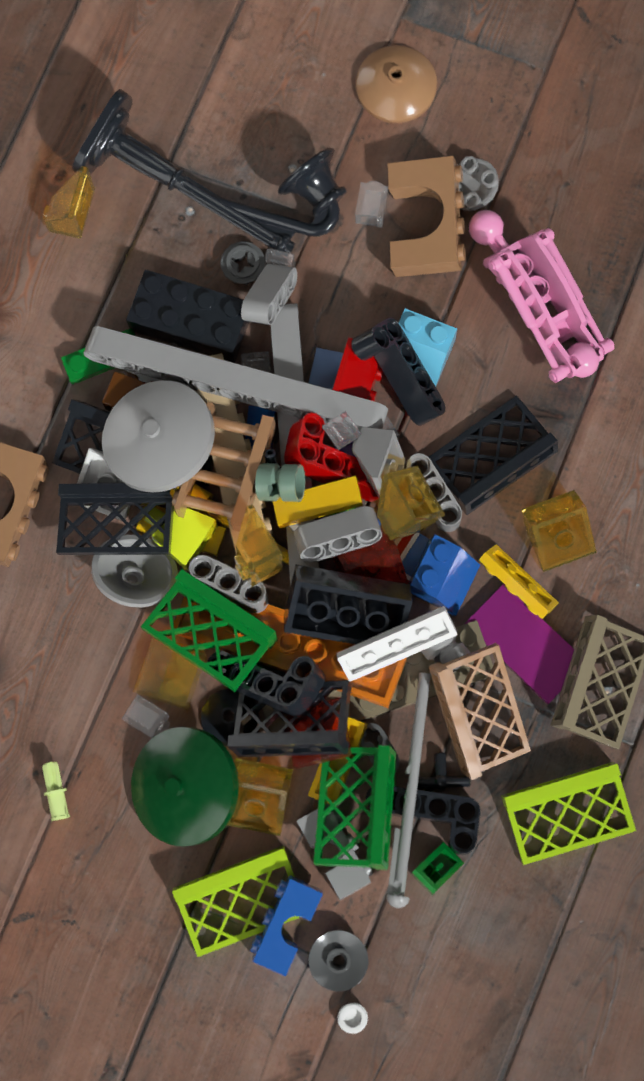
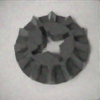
M237 242L230 245L224 251L221 258L222 271L225 277L234 284L248 285V283L256 281L265 267V258L262 251L250 242ZM247 255V261L251 267H244L239 273V265L235 262H242Z

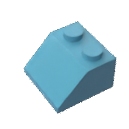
M404 309L399 324L436 386L456 340L457 328Z

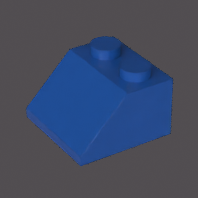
M434 534L428 540L408 582L411 587V593L438 608L445 606L448 613L457 616L480 564L461 547Z

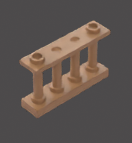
M207 401L215 428L251 436L252 440H255L252 450H247V452L213 444L210 453L213 456L244 463V466L247 467L244 477L240 476L238 479L200 469L191 479L181 485L180 490H175L172 506H175L174 509L178 517L184 518L187 507L226 516L230 520L234 531L245 533L256 496L255 478L257 468L261 463H265L264 452L271 447L276 430L274 417L262 415L260 424L256 423L254 426L216 416L214 404ZM195 480L236 490V493H238L236 504L226 505L191 496Z

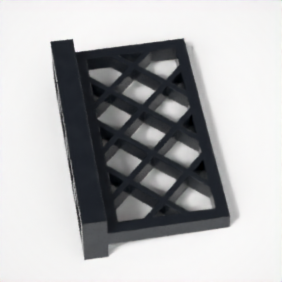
M516 395L430 455L429 459L434 464L452 495L459 502L461 509L466 515H469L557 453L558 440L551 432L548 433ZM515 406L522 412L521 422L505 420L506 412ZM489 424L499 425V437L483 436L484 428ZM504 426L520 428L518 440L502 438ZM524 428L534 429L541 435L534 442L522 441ZM466 440L477 441L476 454L460 452L461 444ZM481 442L497 444L496 455H481ZM501 444L517 446L516 454L511 458L499 457ZM443 456L455 457L453 470L441 469L436 461ZM458 459L474 460L473 472L457 471ZM478 460L494 462L493 470L488 474L476 473ZM455 477L471 478L470 487L460 493L454 486Z
M71 399L68 408L70 414L52 464L80 474L82 468L76 465L81 463L83 465L86 457H84L79 442L92 437L96 449L103 452L96 434L103 431L110 412L83 401ZM76 419L84 421L89 430L88 434L76 438L73 432ZM92 425L97 426V427H100V428L94 430L93 427H92ZM74 445L80 459L71 464L62 461L65 449Z
M125 483L59 484L58 495L61 500L56 553L58 555H171L174 512L172 500L176 489L173 488L162 492H144L131 488ZM128 505H136L140 512L130 522H127L120 513ZM156 505H166V514L159 521L156 522L148 514ZM68 506H81L85 511L73 523L67 518ZM100 506H109L113 512L100 523L92 513ZM90 516L98 525L87 536H84L77 527ZM118 516L126 525L117 534L112 536L105 527ZM146 516L154 525L141 536L133 526ZM165 523V529L163 530L161 526ZM159 529L164 535L163 547H151L146 540ZM74 530L83 538L75 547H65V538ZM103 530L111 539L104 546L95 547L90 540ZM131 530L139 539L130 547H123L118 540Z
M349 680L325 681L320 690L322 692L318 693L309 711L301 717L292 718L290 721L283 715V712L273 708L275 711L261 722L256 714L266 704L258 702L250 709L247 706L248 696L239 693L234 735H229L227 747L238 757L348 754L349 742L346 740L351 682ZM334 690H342L341 698L331 706L325 698ZM295 696L294 698H292V700L290 701V703L293 702V701L296 699L297 696ZM323 701L330 709L316 720L310 712ZM335 714L339 718L338 730L326 731L322 725ZM308 715L314 723L306 731L298 732L295 726ZM280 716L287 724L280 731L271 733L268 727ZM254 718L259 723V726L251 733L243 734L244 725Z

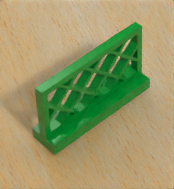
M181 569L175 577V584L141 625V628L235 692L267 649L271 650L278 641L276 632ZM179 592L187 598L188 607L172 610L171 601ZM206 610L210 613L212 622L195 625L193 612ZM189 613L191 626L175 629L173 616ZM169 617L170 630L157 631L151 627L158 618ZM230 626L234 629L235 638L218 641L216 628ZM213 628L214 642L198 644L196 631ZM192 632L194 645L181 647L177 644V634ZM252 641L259 646L254 654L241 656L239 643ZM236 644L238 657L221 660L219 647ZM216 648L217 661L205 663L200 660L199 650ZM239 663L240 673L233 681L223 675L222 666ZM213 667H218L219 672L213 669Z
M378 745V748L349 747L348 754H334L343 755L348 760V763L337 773L330 768L331 754L322 755L314 865L375 868L376 870H388L396 752L391 746ZM348 755H355L352 759L348 757ZM364 755H374V766L364 774L355 763ZM353 766L362 777L348 788L340 777ZM373 775V780L371 782L368 778ZM337 780L346 791L336 801L332 802L327 796L328 788ZM366 781L372 787V793L366 801L361 803L353 792ZM351 796L359 807L346 818L338 809V806ZM327 801H328V803L330 804V806L326 809V805H327ZM371 804L369 812L366 807H368ZM335 809L344 821L330 832L325 826V818ZM364 810L370 817L369 825L359 833L351 821ZM349 825L357 836L348 845L343 847L335 836ZM324 830H325L326 833L328 834L325 838H324ZM367 834H368V842H367L366 839L364 838ZM333 839L341 851L332 859L322 858L323 847ZM360 840L367 846V860H355L348 852ZM346 854V856H347L349 859H341V858Z

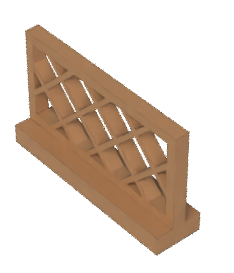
M497 643L447 663L441 664L437 662L428 666L460 770L464 775L473 780L482 776V771L531 751L501 650ZM493 653L495 663L491 672L480 669L479 666L483 657ZM462 665L471 668L464 683L455 679L452 669ZM477 671L488 676L481 692L470 687ZM494 679L502 682L503 690L498 699L487 695ZM467 690L479 695L472 710L465 708L462 702ZM485 698L496 703L489 718L478 713ZM502 706L509 708L511 712V717L506 726L495 721ZM475 717L487 721L480 737L472 734L471 731ZM493 724L504 729L497 744L486 740ZM510 732L518 735L521 745L512 750L503 748ZM483 744L494 747L491 758L481 762L479 753Z

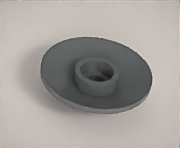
M340 930L327 932L315 941L310 950V972L316 982L328 990L337 992L349 990L358 985L367 972V950L361 940L349 932ZM336 955L343 956L345 960L343 966L336 967L333 964V958Z

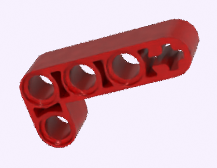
M308 413L290 427L284 453L285 464H301L304 468L305 476L324 484L356 476L362 499L369 502L379 499L363 473L356 457L323 444L325 423L321 416L316 413Z

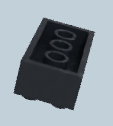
M146 269L126 319L129 329H134V332L210 356L222 353L224 360L233 363L236 361L250 322L244 321L241 316L244 299Z
M295 564L284 612V632L351 644L361 643L408 621L413 602L410 584Z

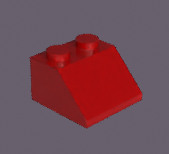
M348 337L332 390L375 401L377 391L373 390L376 381L381 382L384 372L375 356L365 361L359 359L352 349L353 338Z

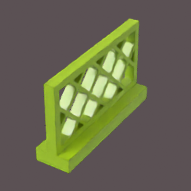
M610 762L501 795L523 865L636 831L617 763ZM614 782L617 795L611 804L598 797V794L603 785ZM596 788L594 794L590 793L587 790ZM584 792L591 796L584 812L569 805L576 793ZM568 796L566 802L559 799ZM596 799L610 807L602 822L588 815ZM553 800L564 805L556 821L542 814L546 803ZM619 800H620L622 809L616 807V805H617V803H618ZM541 804L537 811L531 808ZM567 808L582 815L574 831L560 824ZM528 809L535 813L528 829L517 824L514 812ZM614 809L624 814L627 827L615 830L606 825ZM539 816L554 824L546 839L531 832ZM586 818L600 825L594 837L586 838L578 833ZM558 826L572 833L568 843L560 847L550 842ZM604 828L610 830V832L601 834ZM519 829L526 832L523 838H521ZM529 835L544 842L539 853L527 856L524 848ZM576 836L583 839L573 843ZM548 845L554 847V849L545 851Z
M283 845L173 888L172 893L179 906L197 957L264 931L266 925L254 922L251 918L257 904L267 909L269 907L274 909V907L259 901L266 885L277 890V885L268 882L272 871L284 866L288 876L295 877ZM267 873L265 880L257 877ZM249 879L263 883L256 899L240 892L244 882ZM239 884L237 890L230 888L231 886ZM226 890L235 894L228 910L212 903L218 891ZM212 894L209 901L203 899V897ZM238 896L254 903L248 918L232 912ZM195 900L206 904L207 907L201 920L189 916L185 904ZM210 907L226 913L220 929L204 922ZM229 916L245 922L241 933L232 935L223 931ZM290 917L284 923L290 922L300 917ZM192 922L198 924L196 932L194 930ZM248 924L255 926L246 931ZM202 926L218 933L214 943L201 948L197 938ZM221 935L228 937L224 940L218 941Z

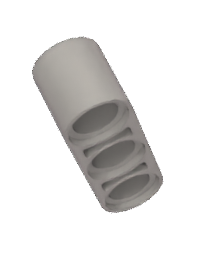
M268 263L244 298L241 309L242 319L244 321L272 325L296 286L297 269L295 267Z
M419 453L412 455L406 465L407 479L438 528L444 532L455 531L461 523V507L429 457ZM416 464H422L427 470L424 474L417 475L413 473L411 468ZM435 487L442 494L438 498H430L426 491L429 488ZM445 511H451L457 518L453 522H446L441 518V514Z
M363 506L303 524L295 530L294 537L300 558L304 562L311 563L372 545L381 539L382 531L375 510L371 507Z
M199 555L190 562L189 571L193 577L240 608L251 613H260L266 609L269 602L264 584L259 580L206 555ZM202 568L210 569L206 576L197 575L198 571ZM227 580L236 582L231 588L226 589L222 587L223 583ZM253 592L261 594V597L256 601H251L247 598Z

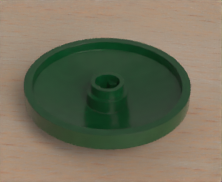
M176 727L157 734L147 742L139 753L133 767L131 796L136 814L149 833L158 840L174 846L199 845L216 837L232 818L239 794L238 773L230 752L218 738L202 729Z

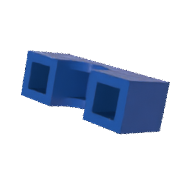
M291 875L288 876L287 881H280L274 895L278 898L274 909L268 908L262 924L266 925L262 936H255L250 948V952L254 953L252 956L254 963L286 977L297 953L298 946L282 935V925L288 918L294 916L311 921L323 895L322 889Z

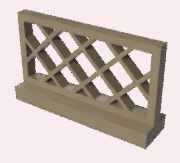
M600 615L585 616L550 726L565 729L613 749H619L644 671V636L607 621V618ZM606 629L613 631L618 641L617 644L609 648L606 647L603 640ZM633 640L642 643L640 654L634 658L631 657L626 645ZM620 647L627 662L615 667L609 652ZM604 656L610 670L598 675L594 665L597 658ZM629 666L633 676L630 683L623 685L617 671ZM612 674L618 689L606 694L601 679ZM595 683L601 698L590 703L586 696V690L589 685ZM620 693L624 705L622 710L615 713L609 698ZM603 702L609 717L598 722L592 707ZM587 711L592 725L585 729L575 726L578 715ZM609 721H612L616 730L613 740L605 738L600 727Z

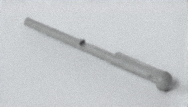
M419 673L409 762L405 775H409V783L404 796L401 829L395 828L387 893L388 903L394 908H402L410 900L409 897L404 896L431 677L429 673Z

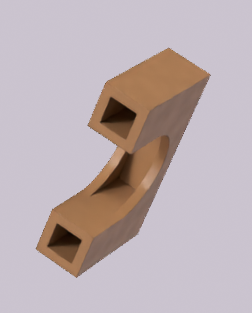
M454 156L388 163V189L394 199L428 196L437 199L444 206L443 219L433 233L419 239L390 242L391 270L396 277L462 271L461 261L466 260L465 246L461 244L460 236L465 234L463 217L460 218V208H464L463 192L459 191V182H463L462 166L457 165Z
M1 442L0 477L12 483L15 494L10 512L0 520V565L10 567L11 561H15L20 551L19 539L21 534L25 535L28 530L30 519L27 517L30 509L35 508L39 499V492L37 490L40 482L46 480L49 466H47V461L42 455Z

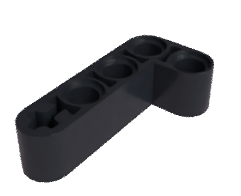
M387 318L353 338L352 349L356 356L363 361L375 356L410 419L416 425L422 426L445 413L446 407L440 393L402 327L394 318Z
M220 651L221 660L236 657L225 651ZM216 652L208 658L207 662L217 661ZM302 656L294 660L284 677L255 665L247 675V677H250L246 681L244 679L236 691L292 717H301L309 711L324 685L325 674L313 659ZM239 663L222 666L223 675L233 681L240 673ZM213 667V669L219 672L218 667ZM295 696H297L296 699H295L293 702L290 703V701L292 700V698H294Z
M372 787L367 791L366 800L371 796ZM394 787L393 793L397 794L392 816L402 817L403 809L400 807L399 802L405 796L406 788ZM417 790L414 819L451 824L449 836L451 850L458 855L469 854L477 843L480 820V806L478 802L470 797ZM431 801H442L445 805V812L441 815L432 814L429 810ZM463 804L471 805L475 811L474 817L467 820L463 819L458 813V808ZM460 833L467 834L471 839L470 847L467 849L458 848L455 844V836Z

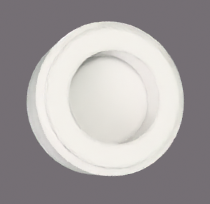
M348 1003L338 1013V1023L347 1033L355 1034L362 1031L368 1021L366 1010L358 1003Z

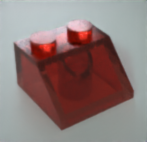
M386 524L380 525L382 537L378 542L332 557L339 572L408 583L399 550Z

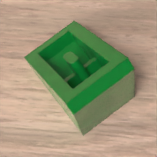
M443 842L411 875L433 895L464 862Z

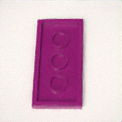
M503 584L465 624L477 620L486 646L497 643L500 647L504 664L549 705L562 690L575 649L543 619L530 612L526 604L517 595L511 594L506 589L505 584Z

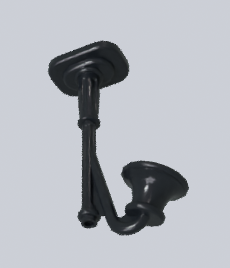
M122 89L117 90L106 104L80 148L72 166V170L82 177H88L108 157L113 155L135 170L168 186L169 191L175 188L274 249L275 255L278 257L282 255L288 257L296 244L291 241L295 233L319 237L328 234L334 229L340 215L338 201L347 193V189L344 186L339 187L333 178L330 162L334 156V148L328 147L303 163L278 188V194H297L314 207L312 213L315 219L312 223H306L222 198L184 175L183 168H177L150 147L126 133L125 128L130 117L129 112L133 100Z

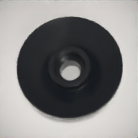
M223 689L211 695L201 711L203 730L214 735L225 746L228 745L229 735H234L239 692H234L231 689ZM248 697L247 706L251 709L256 704L252 698ZM227 711L234 713L232 721L224 720V714ZM254 718L244 725L243 734L251 733L257 728L258 722Z

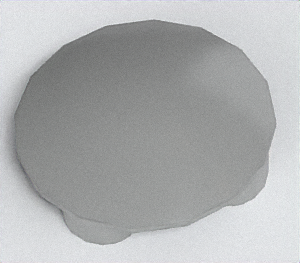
M467 156L458 164L462 166L463 182H459V191L463 192L464 208L460 209L475 211L485 207L494 198L498 190L499 178L496 169L489 162Z

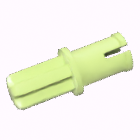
M55 761L45 763L42 766L47 792H44V796L48 798L51 821L69 818L70 814L68 813L64 793L67 791V788L62 786L58 763Z

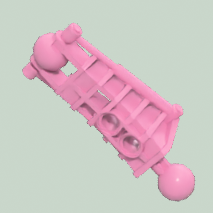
M478 211L469 222L471 238L479 244L489 245L493 250L494 254L485 258L483 265L491 270L499 284L502 283L509 293L508 297L514 302L527 328L531 329L552 368L549 371L551 381L557 383L566 377L572 378L576 376L584 378L592 375L597 370L599 362L603 360L604 355L614 350V342L610 338L604 339L582 299L584 296L553 241V230L549 228L540 230L509 245L502 236L504 224L501 217L494 211ZM552 302L558 312L553 317H551L546 308V305ZM587 325H589V327H590V329L592 330V332H593V334H594L596 340L593 338V336L590 334V332H589L588 329L586 328ZM574 337L578 343L573 344L566 351L561 343Z

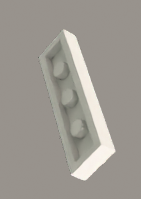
M445 606L342 650L337 653V659L348 680L351 682L457 635V630Z

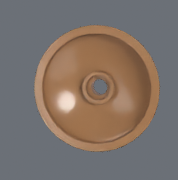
M387 46L376 50L363 61L357 72L356 92L361 105L370 115L384 122L403 123L416 119L431 106L436 95L437 77L432 64L422 53L406 46ZM398 73L401 77L396 79L392 75Z

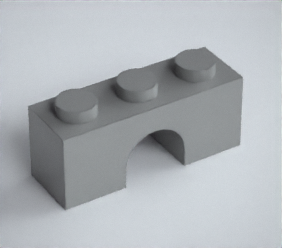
M318 809L297 820L311 848L315 847ZM334 809L325 818V826L332 832L344 820ZM324 830V838H325L328 834H327L326 831ZM343 830L335 836L343 847L354 839L351 833L345 835ZM331 839V840L328 842V843H332V844H334L335 846H337L338 849L341 851V849H340L339 846L333 841V839ZM357 844L348 851L355 860H359L354 852L359 849ZM345 854L341 859H349V858H348V857L346 856V854ZM336 866L325 874L341 901L371 884L369 877L373 875V872L370 868Z

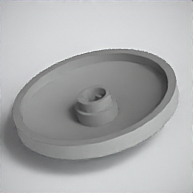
M154 381L143 384L123 396L113 407L106 420L102 434V450L105 461L111 471L123 483L136 490L162 492L176 488L191 479L208 459L215 436L213 416L204 400L193 389L184 384L174 381Z

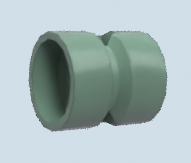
M261 463L257 468L255 478L258 500L277 501L281 497L284 502H301L305 492V472L301 464H284L280 468L278 464Z

